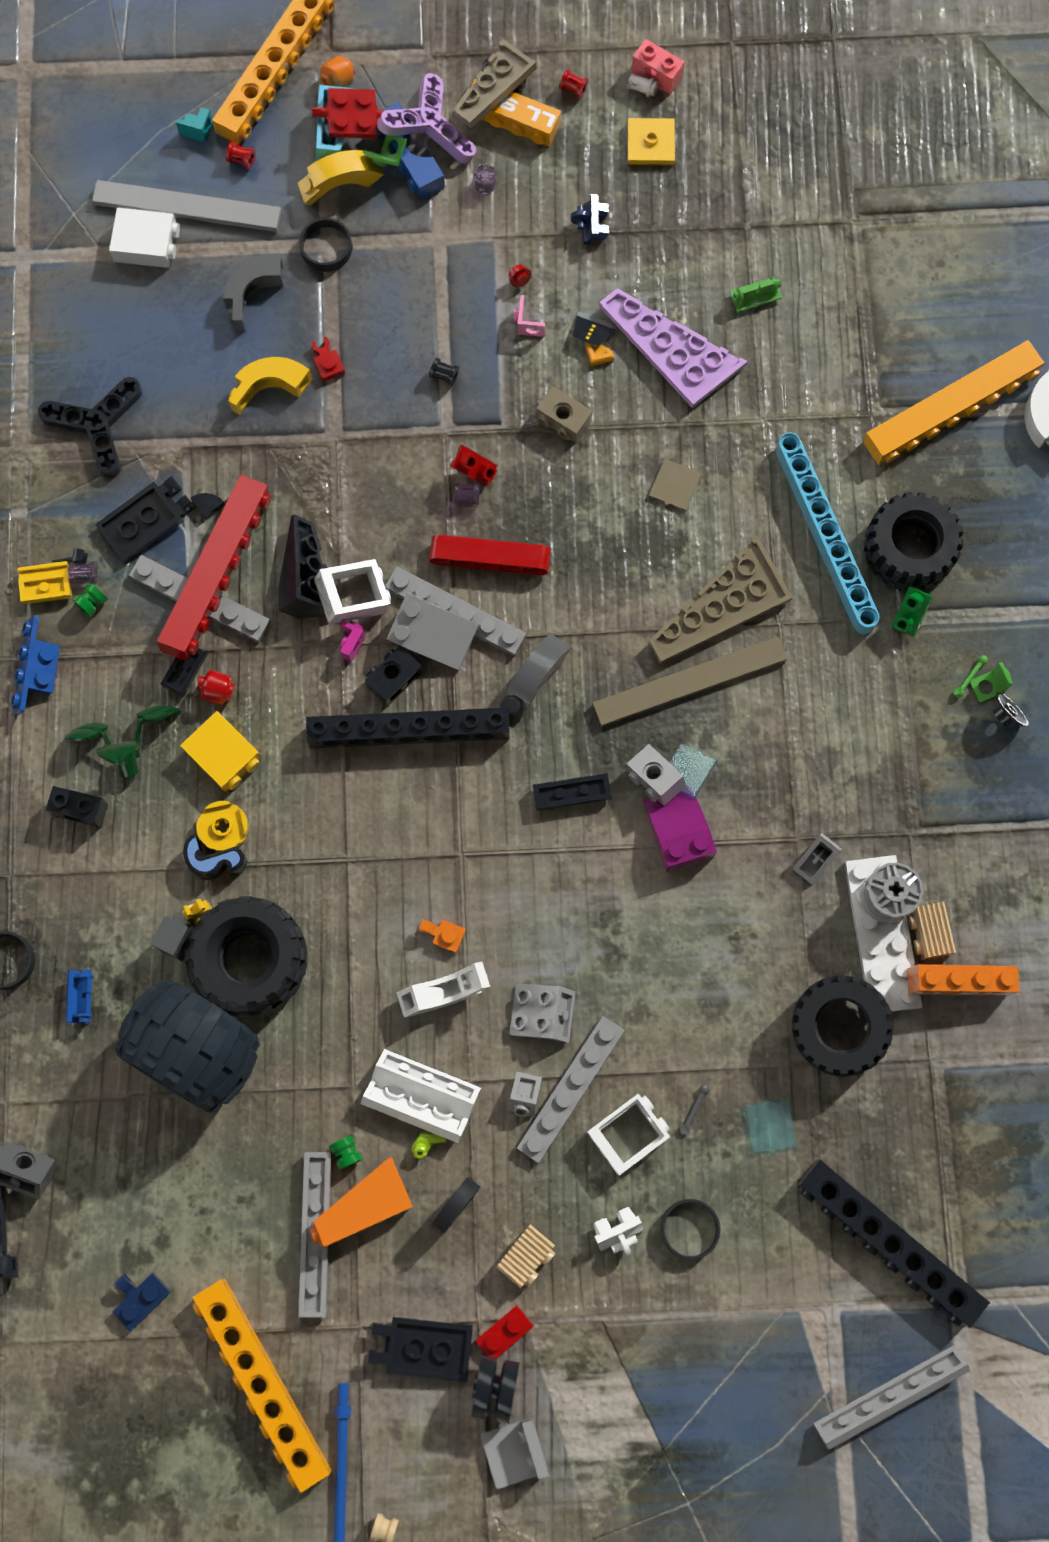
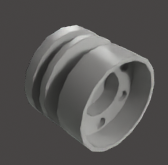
M898 862L887 863L877 868L864 882L861 890L862 905L867 914L876 921L883 923L898 922L912 913L921 903L923 895L922 881L918 874L909 866ZM892 886H895V891H899L896 896H893V892L889 891Z

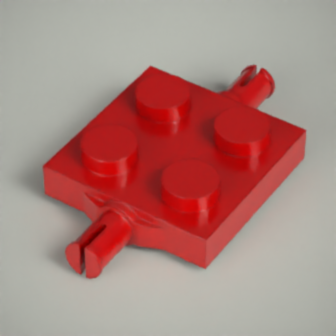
M328 88L326 108L312 107V118H326L329 126V137L376 139L377 122L381 114L386 110H378L376 90Z

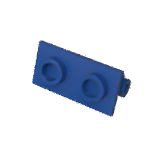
M68 970L66 1023L90 1024V1018L93 1015L91 1014L92 978H94L91 970Z

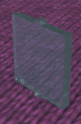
M683 743L680 744L669 762L684 776L686 787L681 792L696 798L717 763L716 759L702 753L701 749L695 750Z
M766 1100L762 1104L745 1106L753 1152L765 1150L776 1152L779 1148L796 1146L789 1100L776 1102Z

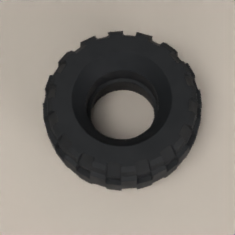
M240 896L239 898L226 899L217 903V906L209 911L207 910L199 918L200 920L191 929L188 936L185 963L191 985L199 996L234 1017L256 1018L278 1010L296 994L306 974L308 952L301 929L283 908L263 898ZM243 935H257L263 938L270 946L272 953L270 966L265 974L255 981H237L225 969L224 956L226 950L235 939Z

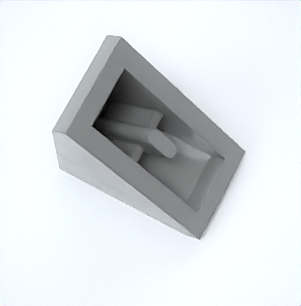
M821 833L792 869L813 885L841 851V848Z

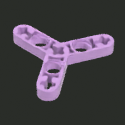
M429 73L423 78L420 84L418 108L386 110L381 114L377 126L383 134L393 136L426 133L457 161L464 164L469 163L476 153L475 145L441 116L443 81L435 74ZM426 99L432 101L435 106L428 104ZM404 118L410 119L414 125L407 123ZM442 132L447 133L451 139L443 136Z

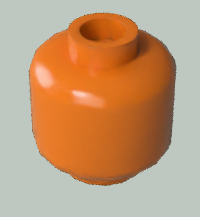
M335 56L321 65L320 81L322 85L347 87L354 80V66L349 59Z

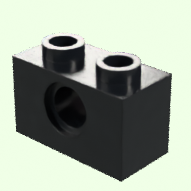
M399 646L396 650L391 649L385 655V661L379 667L374 666L366 674V686L386 706H389L423 673L422 665L402 646ZM391 670L399 672V675L394 679L386 677V674Z
M52 786L45 810L54 817L101 828L108 803L102 797Z

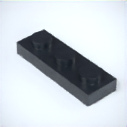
M608 773L533 784L536 811L612 799Z

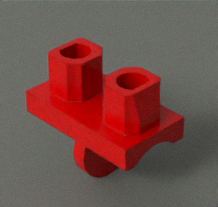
M460 444L457 455L449 467L487 487L489 482L493 481L498 465Z

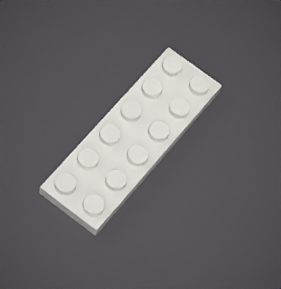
M896 855L845 861L844 866L863 980L873 985L884 996L891 1012L922 1008L920 995H908L907 968L915 966L907 917L895 923L876 921L867 914L861 902V890L864 882L877 868L887 863H897ZM892 886L889 891H892L893 896H896L899 891H895V886Z

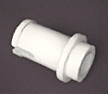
M633 73L630 75L628 80L630 84H627L628 89L645 93L647 97H650V95L655 96L658 88V82L655 81V78L647 79Z

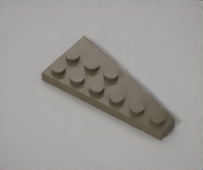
M758 535L726 567L712 578L672 620H669L649 640V645L660 664L792 600L789 590Z

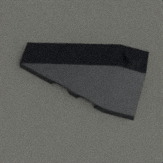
M295 514L291 516L278 587L279 611L298 619L323 617L326 614L314 579L320 569L328 567L327 564L322 563L319 552L322 548L314 523Z

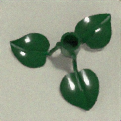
M166 705L152 706L136 714L138 720L135 741L111 744L104 732L108 729V725L99 722L81 725L66 734L64 738L70 741H84L96 736L102 737L106 745L97 749V755L117 765L120 777H131L139 773L136 758L140 757L139 748L142 724L163 719L176 712L182 713L180 708Z

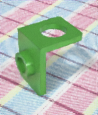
M387 135L380 154L366 150L363 151V154L372 158V162L379 166L386 167L387 164L399 166L407 140L398 135ZM393 140H396L398 142V150L392 154L389 150V145Z
M1001 662L991 672L972 679L969 684L978 702L982 703L994 698L997 692L1005 693L1013 685L1009 671ZM981 681L990 682L992 692L989 694L980 692L979 683Z

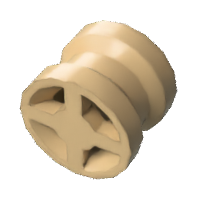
M378 1513L369 1541L393 1542L399 1520L395 1518L389 1520L383 1514Z

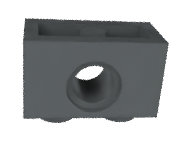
M174 915L172 919L164 916L150 944L159 951L183 962L188 945V936L193 926L178 916Z
M6 1141L0 1150V1185L40 1199L54 1176L55 1160L46 1154H38L26 1149L22 1145H14Z

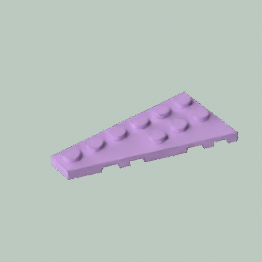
M618 288L599 302V307L692 408L747 366L748 361L741 357L739 359L729 354V351L725 348L713 345L707 341V338L677 321L672 322L665 318L661 312L649 309L642 305L641 301Z

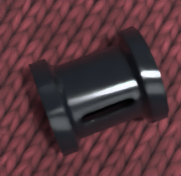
M436 357L430 368L429 378L434 379L436 377L447 382L449 386H453L460 367L457 365L453 367L443 363L440 358Z

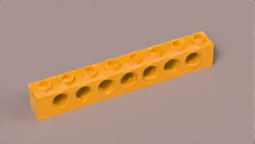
M292 0L213 118L212 122L218 135L236 142L238 145L242 143L244 138H248L253 124L262 117L265 106L274 99L277 88L286 81L289 70L298 63L301 52L309 46L311 37L315 31L321 28L327 13H331L335 0Z
M226 1279L217 1281L193 1296L195 1301L193 1308L199 1318L204 1317L208 1324L206 1328L208 1336L213 1342L217 1341L222 1350L219 1352L223 1363L226 1366L230 1365L235 1373L232 1376L233 1381L240 1391L244 1389L249 1398L246 1400V1404L253 1415L257 1413L262 1423L259 1427L267 1440L271 1438L276 1447L273 1449V1453L280 1464L284 1463L289 1473L286 1475L291 1486L294 1489L298 1487L301 1493L328 1476L332 1472L329 1464ZM217 1305L223 1306L226 1310V1317L222 1321L217 1320L213 1314L214 1308ZM230 1329H234L239 1333V1341L235 1345L230 1344L227 1340V1333ZM243 1353H247L252 1357L253 1364L251 1368H244L240 1364V1357ZM255 1378L265 1380L266 1390L259 1393L254 1389L253 1382ZM269 1402H275L279 1405L280 1413L277 1417H272L267 1413ZM282 1427L292 1429L294 1437L291 1441H285L281 1438L280 1430ZM301 1451L306 1454V1465L299 1466L295 1463V1452Z

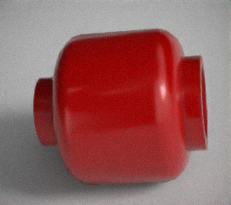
M209 670L206 676L200 675L196 690L200 691L201 700L222 706L225 702L230 701L235 684L231 683L232 678L229 675Z

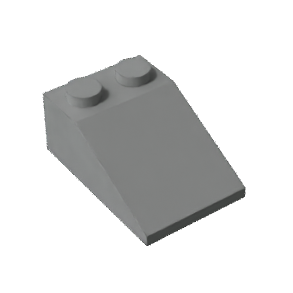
M406 593L387 640L460 670L479 624L413 594Z

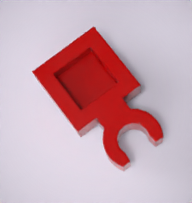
M323 337L324 347H317L315 341L311 345L313 352L318 355L314 358L323 382H326L346 373L336 349L330 351L329 339Z

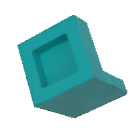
M201 107L198 116L187 113L184 120L177 119L176 126L179 135L206 142L213 125L211 112L209 109Z

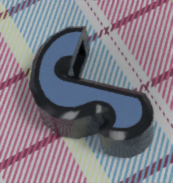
M195 833L187 838L183 847L184 861L189 870L202 880H213L219 877L226 868L231 875L235 876L242 873L247 867V857L237 847L204 856L199 838Z

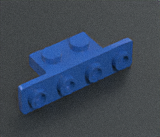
M35 615L25 621L22 627V636H25L24 644L20 646L18 652V659L21 660V664L14 678L17 690L11 698V707L14 708L13 715L16 716L25 711L28 690L50 695L54 689L60 645L36 640L39 616Z

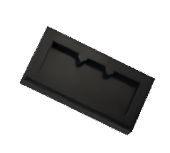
M198 648L195 655L191 654L188 662L175 657L160 683L161 686L184 697L208 655L207 652Z

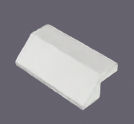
M384 1049L360 1104L459 1143L481 1088Z

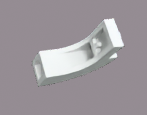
M1049 371L1034 387L1026 402L1024 412L1026 429L1038 448L1045 443L1049 445Z
M478 962L448 976L411 985L397 992V996L405 1018L463 1001L482 993L481 991L490 987L483 963Z

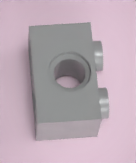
M650 744L627 763L628 777L637 786L641 784L646 789L645 792L648 797L654 802L658 800L663 806L686 787L684 776ZM653 774L660 775L657 779H649Z

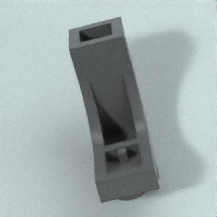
M281 253L263 254L248 259L230 275L225 285L223 300L226 309L229 310V321L234 323L236 331H246V304L255 291L265 287H284V265Z
M553 634L543 639L516 673L507 688L508 692L502 700L500 707H508L510 714L519 720L522 719L542 685L561 666L571 647Z

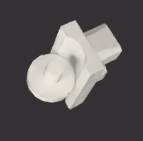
M626 1207L616 1213L620 1225L611 1228L607 1218L594 1223L595 1239L600 1251L611 1247L614 1254L621 1250H624L626 1256L632 1254L629 1247L638 1243L635 1235L643 1232L644 1229L639 1216L635 1217L630 1208Z

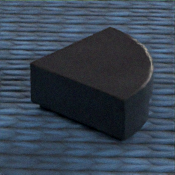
M200 493L190 497L205 519L225 506L224 501L214 494Z

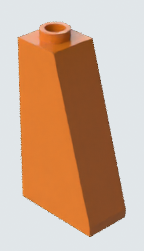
M392 1157L385 1160L311 1223L312 1229L309 1232L315 1245L319 1244L322 1249L413 1207Z

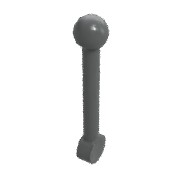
M707 1084L700 1086V1094L685 1124L680 1127V1132L683 1135L689 1134V1126L704 1096L710 1092V1087Z

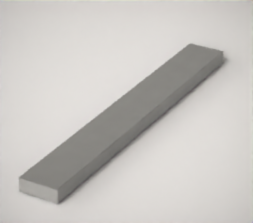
M97 180L92 198L93 204L97 206L173 213L174 217L271 232H278L282 213L281 207L101 180Z

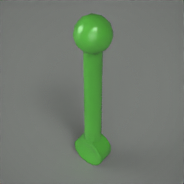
M985 655L978 658L977 665L963 684L954 690L953 693L957 698L965 694L964 689L981 666L988 662V658Z

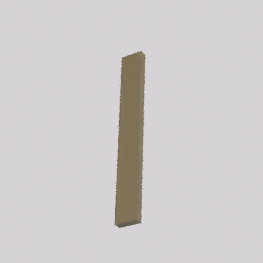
M778 636L593 702L592 705L600 726L603 727L786 662L788 658Z

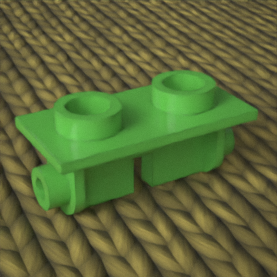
M774 277L729 291L737 313L782 299L779 290L781 287L780 279H775Z

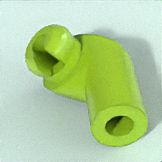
M429 1131L421 1132L412 1145L414 1157L417 1159L425 1158L433 1144L445 1143L446 1138Z

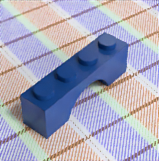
M398 102L383 110L403 109V107ZM404 118L407 123L411 124L410 119ZM377 126V136L379 138L383 137L385 141L387 135L383 134ZM410 134L398 135V136H401V137L407 139ZM393 140L389 145V150L392 154L398 150V142L396 140ZM405 147L397 168L401 175H406L408 179L407 184L411 192H416L419 199L422 200L445 188L444 174L434 158L416 156Z

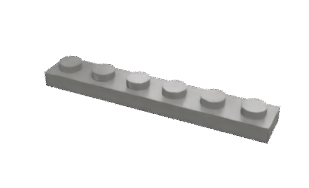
M143 555L139 557L129 574L132 580L176 602L188 580L187 577ZM222 595L220 596V605L215 613L212 612L210 619L260 643L271 624L270 619Z
M397 566L385 585L386 590L402 599L405 598L406 593L413 594L479 624L475 637L514 657L527 636L526 632Z
M602 1016L518 1145V1150L537 1163L540 1162L625 1031L624 1029Z
M304 1152L298 1317H327L329 1246L321 1249L319 1244L315 1245L309 1230L312 1229L311 1223L330 1208L331 1152Z
M953 1345L813 1423L815 1429L829 1450L971 1371L969 1364L956 1346Z

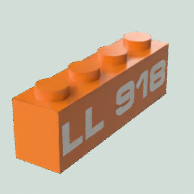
M918 964L907 968L908 995L1009 996L1020 992L1018 966Z

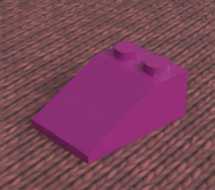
M691 785L681 790L665 806L658 800L654 802L650 798L643 799L666 872L715 857L717 850Z

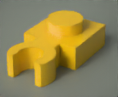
M197 899L194 904L183 906L184 910L182 912L190 924L194 922L197 924L200 920L199 918L207 910H211L212 907L207 900Z

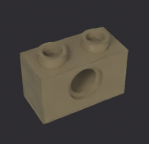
M554 386L550 388L536 408L538 422L546 428L551 427L556 430L559 436L567 441L572 440L577 443L592 422V410ZM559 414H566L569 417L567 419H560L557 416Z

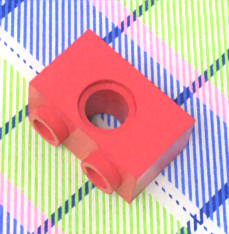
M645 39L633 55L632 73L647 79L655 78V81L658 82V88L671 95L683 78L685 61Z

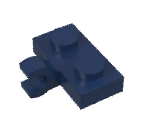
M154 1272L138 1287L124 1274L115 1284L128 1297L112 1313L131 1332L171 1293V1290Z

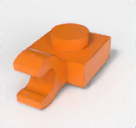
M422 919L419 926V931L435 937L433 945L455 954L466 931L465 928L443 919L440 926Z

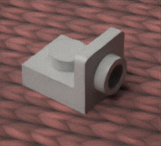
M516 1072L510 1097L509 1112H513L521 1117L534 1116L542 1077Z

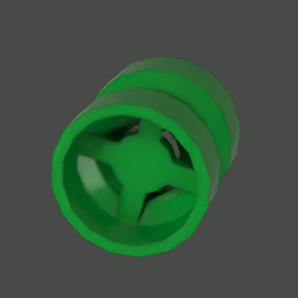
M89 582L84 588L85 591L82 595H77L73 602L89 617H92L96 613V608L99 605H103L108 598Z
M353 1135L329 1145L331 1153L338 1158L336 1164L339 1171L363 1160L361 1152L355 1150L356 1141Z

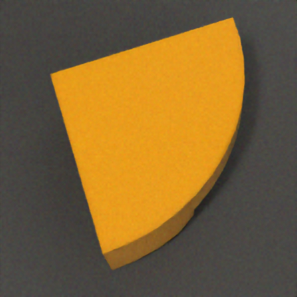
M585 342L591 366L614 361V355L608 347L606 348L601 344L595 346Z

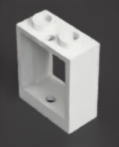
M375 559L320 569L314 579L329 625L340 623L341 620L350 621L384 614L391 603L390 593L383 584V572L377 566ZM367 574L376 601L342 607L333 580Z
M637 1094L587 1132L618 1176L670 1138L667 1133L670 1131L669 1126L662 1117L659 1119L655 1117L651 1111L654 1109V1106L646 1096L641 1098ZM636 1104L659 1137L623 1163L600 1131Z

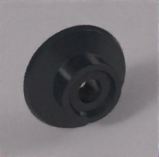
M997 692L995 697L998 705L992 710L995 717L1007 728H1011L1015 723L1023 727L1028 726V720L1019 707L1006 695Z

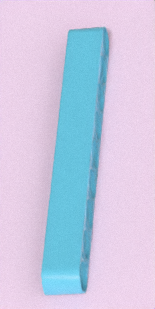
M785 433L781 436L776 449L779 462L853 628L859 634H869L874 630L879 621L877 608L801 439L795 433ZM783 445H791L794 449L787 450ZM793 466H800L803 471L798 472L793 469ZM809 487L813 492L806 493L802 488ZM818 508L823 514L817 515L813 513L812 509ZM821 530H829L832 536L823 535ZM831 552H839L842 558L833 557ZM841 573H848L852 579H843ZM851 595H858L862 601H853ZM860 617H868L872 624H864Z

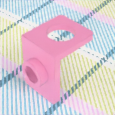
M521 295L519 308L515 307L514 322H518V335L545 337V323L523 321L524 295ZM529 327H534V328H537V329H539V330H537V331H532V330H529V329H527V328H529Z

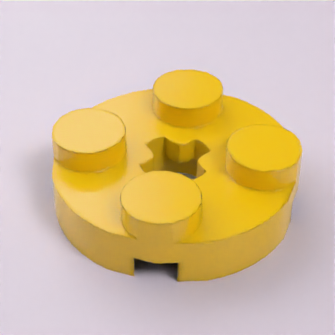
M217 801L209 804L204 809L205 811L197 820L196 829L200 840L210 850L220 852L232 847L238 848L245 843L249 830L248 819L237 805L228 801ZM222 820L229 824V828L226 829L225 833H222L220 830L216 831V827L220 825Z

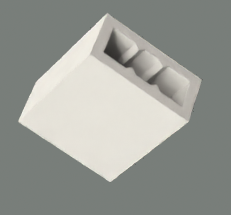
M117 208L109 248L110 254L114 262L170 268L171 259H175L176 256L174 242L175 238L179 237L180 225L176 223L173 213Z

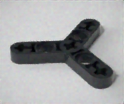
M127 377L121 380L93 409L55 401H45L39 406L38 415L46 425L88 433L99 471L106 478H114L120 473L121 464L110 427L140 399L143 391L137 379ZM128 386L130 388L134 387L135 391L133 393L131 391L127 392L126 388ZM119 394H121L122 397H125V399H126L125 402H124L123 399L119 396ZM118 401L120 407L116 411H109L107 406L110 402ZM51 409H53L55 414H50V416L47 417L45 413H48L51 411ZM71 413H78L80 415L79 420L75 423L67 422V417ZM97 418L100 419L101 424L98 423L96 427H94L92 422H96ZM101 439L109 440V445L105 449H98L96 446L97 442ZM104 456L109 457L113 464L111 465L112 469L107 470Z

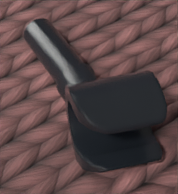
M74 549L72 557L52 560V563L67 561L68 564L84 566L87 562L88 553H84L83 549Z

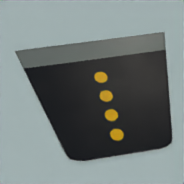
M578 311L573 337L599 346L617 326Z

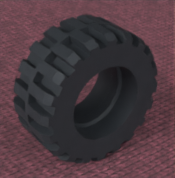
M907 492L903 494L901 499L898 495L890 498L889 502H884L879 507L877 513H875L865 534L864 551L868 552L865 557L867 563H873L874 565L872 572L876 576L882 575L883 579L881 581L888 585L889 582L894 583V588L902 590L903 587L909 588L911 585L917 589L921 587L922 590H926L932 584L937 585L942 582L961 555L960 551L964 545V540L961 538L964 533L961 525L957 526L960 519L956 513L951 514L949 512L951 507L947 503L942 505L938 502L940 498L936 496L928 498L926 493L918 492L917 496H913L912 492ZM902 525H914L924 529L934 542V554L926 559L906 557L895 547L892 540V531Z
M837 975L821 979L811 985L801 995L794 1008L792 1033L800 1054L811 1066L829 1075L848 1077L859 1075L872 1069L884 1058L893 1039L894 1022L890 1006H888L884 996L873 985L857 977ZM848 1001L854 1003L866 1016V1036L857 1047L851 1050L839 1051L832 1049L821 1040L818 1034L817 1020L823 1008L832 1002Z

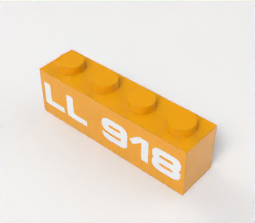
M511 92L481 120L489 122L496 128L501 127L509 130L516 136L529 138L536 144H544L550 147L561 125V111Z

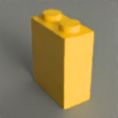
M218 711L180 745L184 752L225 793L229 789H235L241 783V778L247 772H253L259 766V760L262 759L259 752Z

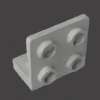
M516 984L509 1034L512 1036L546 1038L557 1042L569 1043L576 991L561 986Z
M533 1417L481 1434L497 1489L538 1476V1479L549 1476Z

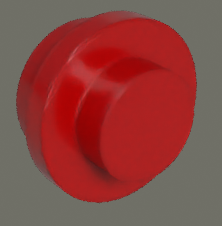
M522 264L515 265L509 271V282L513 287H523L529 282L532 273L528 267Z

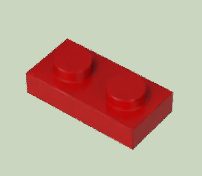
M516 1305L475 1341L487 1356L497 1359L531 1330L534 1325L520 1307Z

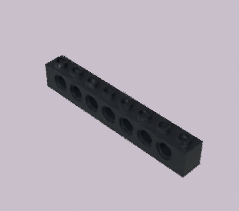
M508 707L306 717V741L310 749L510 739Z
M816 1160L797 1183L801 1188L799 1193L811 1203L813 1200L817 1201L822 1206L820 1211L831 1220L837 1218L843 1224L841 1227L843 1231L852 1238L857 1235L863 1240L862 1246L874 1256L878 1253L885 1259L883 1264L895 1274L898 1271L906 1277L904 1282L916 1292L919 1289L928 1295L926 1301L937 1310L942 1307L948 1312L947 1318L957 1327L961 1328L963 1325L964 1327L971 1328L990 1304L986 1298L822 1160ZM825 1184L831 1185L834 1190L832 1198L828 1200L821 1194V1189ZM847 1201L851 1202L855 1209L851 1217H846L842 1212V1206ZM868 1219L875 1223V1231L871 1235L866 1234L863 1229L864 1222ZM889 1237L896 1241V1249L891 1253L884 1246L886 1239ZM910 1255L915 1256L918 1262L917 1267L912 1271L906 1266V1259ZM932 1273H935L939 1279V1283L935 1288H930L927 1283V1278ZM956 1291L960 1296V1301L958 1305L953 1307L949 1303V1295Z

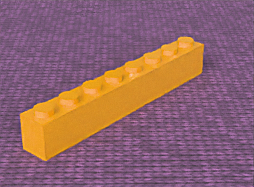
M1029 340L868 431L864 437L863 444L878 465L885 461L890 463L898 458L899 453L902 451H911L916 448L921 440L934 438L946 426L947 428L953 427L960 421L961 417L974 415L986 403L988 405L993 404L1001 397V394L1014 392L1026 380L1028 382L1033 381L1040 375L1039 371L1044 365V361Z

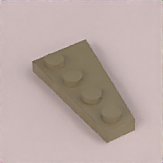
M502 39L495 54L492 53L488 59V65L484 71H480L477 75L475 84L472 88H468L454 108V116L469 128H472L537 69L536 62Z

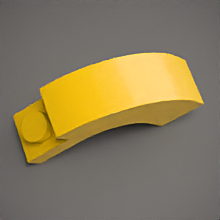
M362 150L343 151L321 158L307 167L309 174L298 182V186L304 203L312 205L326 192L340 185L358 184L368 188L384 175L381 166L372 162V158L364 155Z
M267 357L256 360L246 365L234 376L238 388L235 387L231 391L228 402L231 410L240 415L251 399L265 388L279 387L299 398L312 381L310 369L297 361L283 357Z

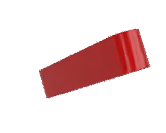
M434 535L431 539L429 562L440 566L547 575L549 573L551 548L538 544Z

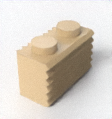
M944 902L917 906L908 915L909 928L914 930L916 940H913L916 955H920L921 961L956 953Z
M530 1224L496 1268L520 1288L524 1284L529 1287L539 1275L535 1270L541 1262L546 1266L555 1255V1252L552 1250L555 1245Z

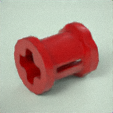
M567 69L561 78L559 89L562 91L566 89L581 99L586 92L589 79L586 77L582 79Z
M232 141L226 151V162H235L244 165L246 169H251L256 151L254 148L246 149L237 146V143Z

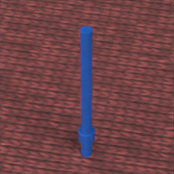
M338 1383V1405H335L334 1415L337 1418L334 1542H345L348 1418H351V1405H348L349 1383Z

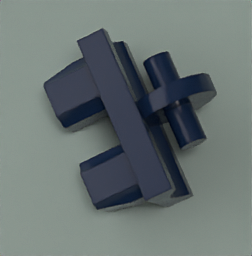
M591 194L590 201L584 203L583 206H577V211L570 215V221L577 225L578 230H583V244L590 245L593 240H605L609 234V226L598 223V219L605 220L607 217L608 204L598 202V195Z

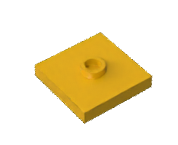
M628 118V164L674 165L675 119Z

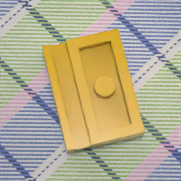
M67 561L17 568L19 572L20 602L23 605L72 598L69 564Z

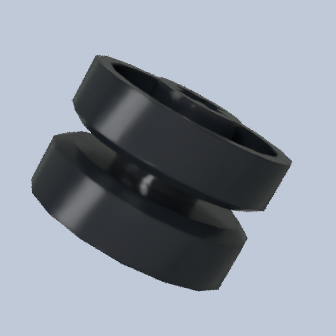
M482 1355L479 1373L476 1372L472 1398L474 1401L471 1417L485 1419L489 1413L490 1402L496 1403L493 1416L495 1422L509 1424L520 1362L505 1360L502 1365L501 1376H496V1358Z

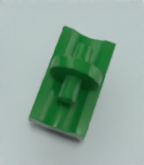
M912 585L909 586L892 627L915 637L933 596L918 590Z

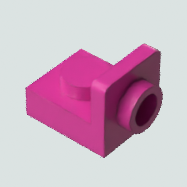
M341 620V630L349 634V636L346 635L343 638L339 647L341 649L340 652L343 659L352 663L366 638L365 633L362 630L363 627L355 621L350 620L348 623Z

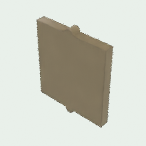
M664 459L649 497L665 503L666 507L670 505L686 512L702 473L686 467L685 464L680 465Z

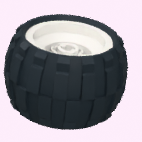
M160 980L154 988H149L135 1001L125 1016L118 1033L120 1040L115 1046L118 1057L196 1107L207 1113L218 1112L222 1104L227 1105L241 1091L252 1074L258 1057L256 1051L260 1046V1042L252 1030L213 1003L174 981Z

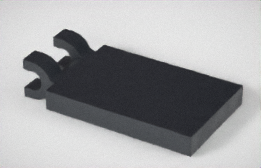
M172 476L160 486L155 481L95 524L124 564L184 522L180 515L187 514L195 509V506L186 494L176 503L173 501L171 496L182 489Z
M394 1316L392 1317V1325L373 1322L371 1334L386 1336L384 1352L369 1350L368 1363L387 1365L386 1373L467 1382L473 1325Z

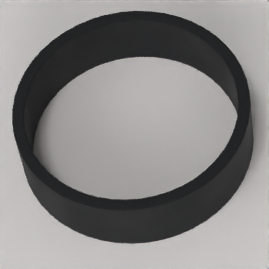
M327 217L315 219L308 223L300 234L299 245L302 257L315 270L322 272L337 270L344 266L351 257L352 240L350 232L342 222ZM322 227L336 228L348 238L347 250L335 261H315L303 250L304 242L310 233Z
M0 931V937L13 936L19 938L27 948L28 965L25 972L16 981L0 985V989L4 990L22 985L30 977L35 966V954L31 944L22 936L10 931Z
M467 1177L436 1216L432 1225L445 1234L481 1186Z
M696 1199L680 1200L671 1205L665 1212L661 1221V1236L666 1247L676 1256L684 1259H699L708 1255L716 1247L720 1237V1222L714 1210L706 1203ZM686 1202H694L704 1206L712 1214L716 1224V1235L712 1245L705 1252L695 1256H685L676 1252L668 1243L665 1235L667 1216L676 1206Z

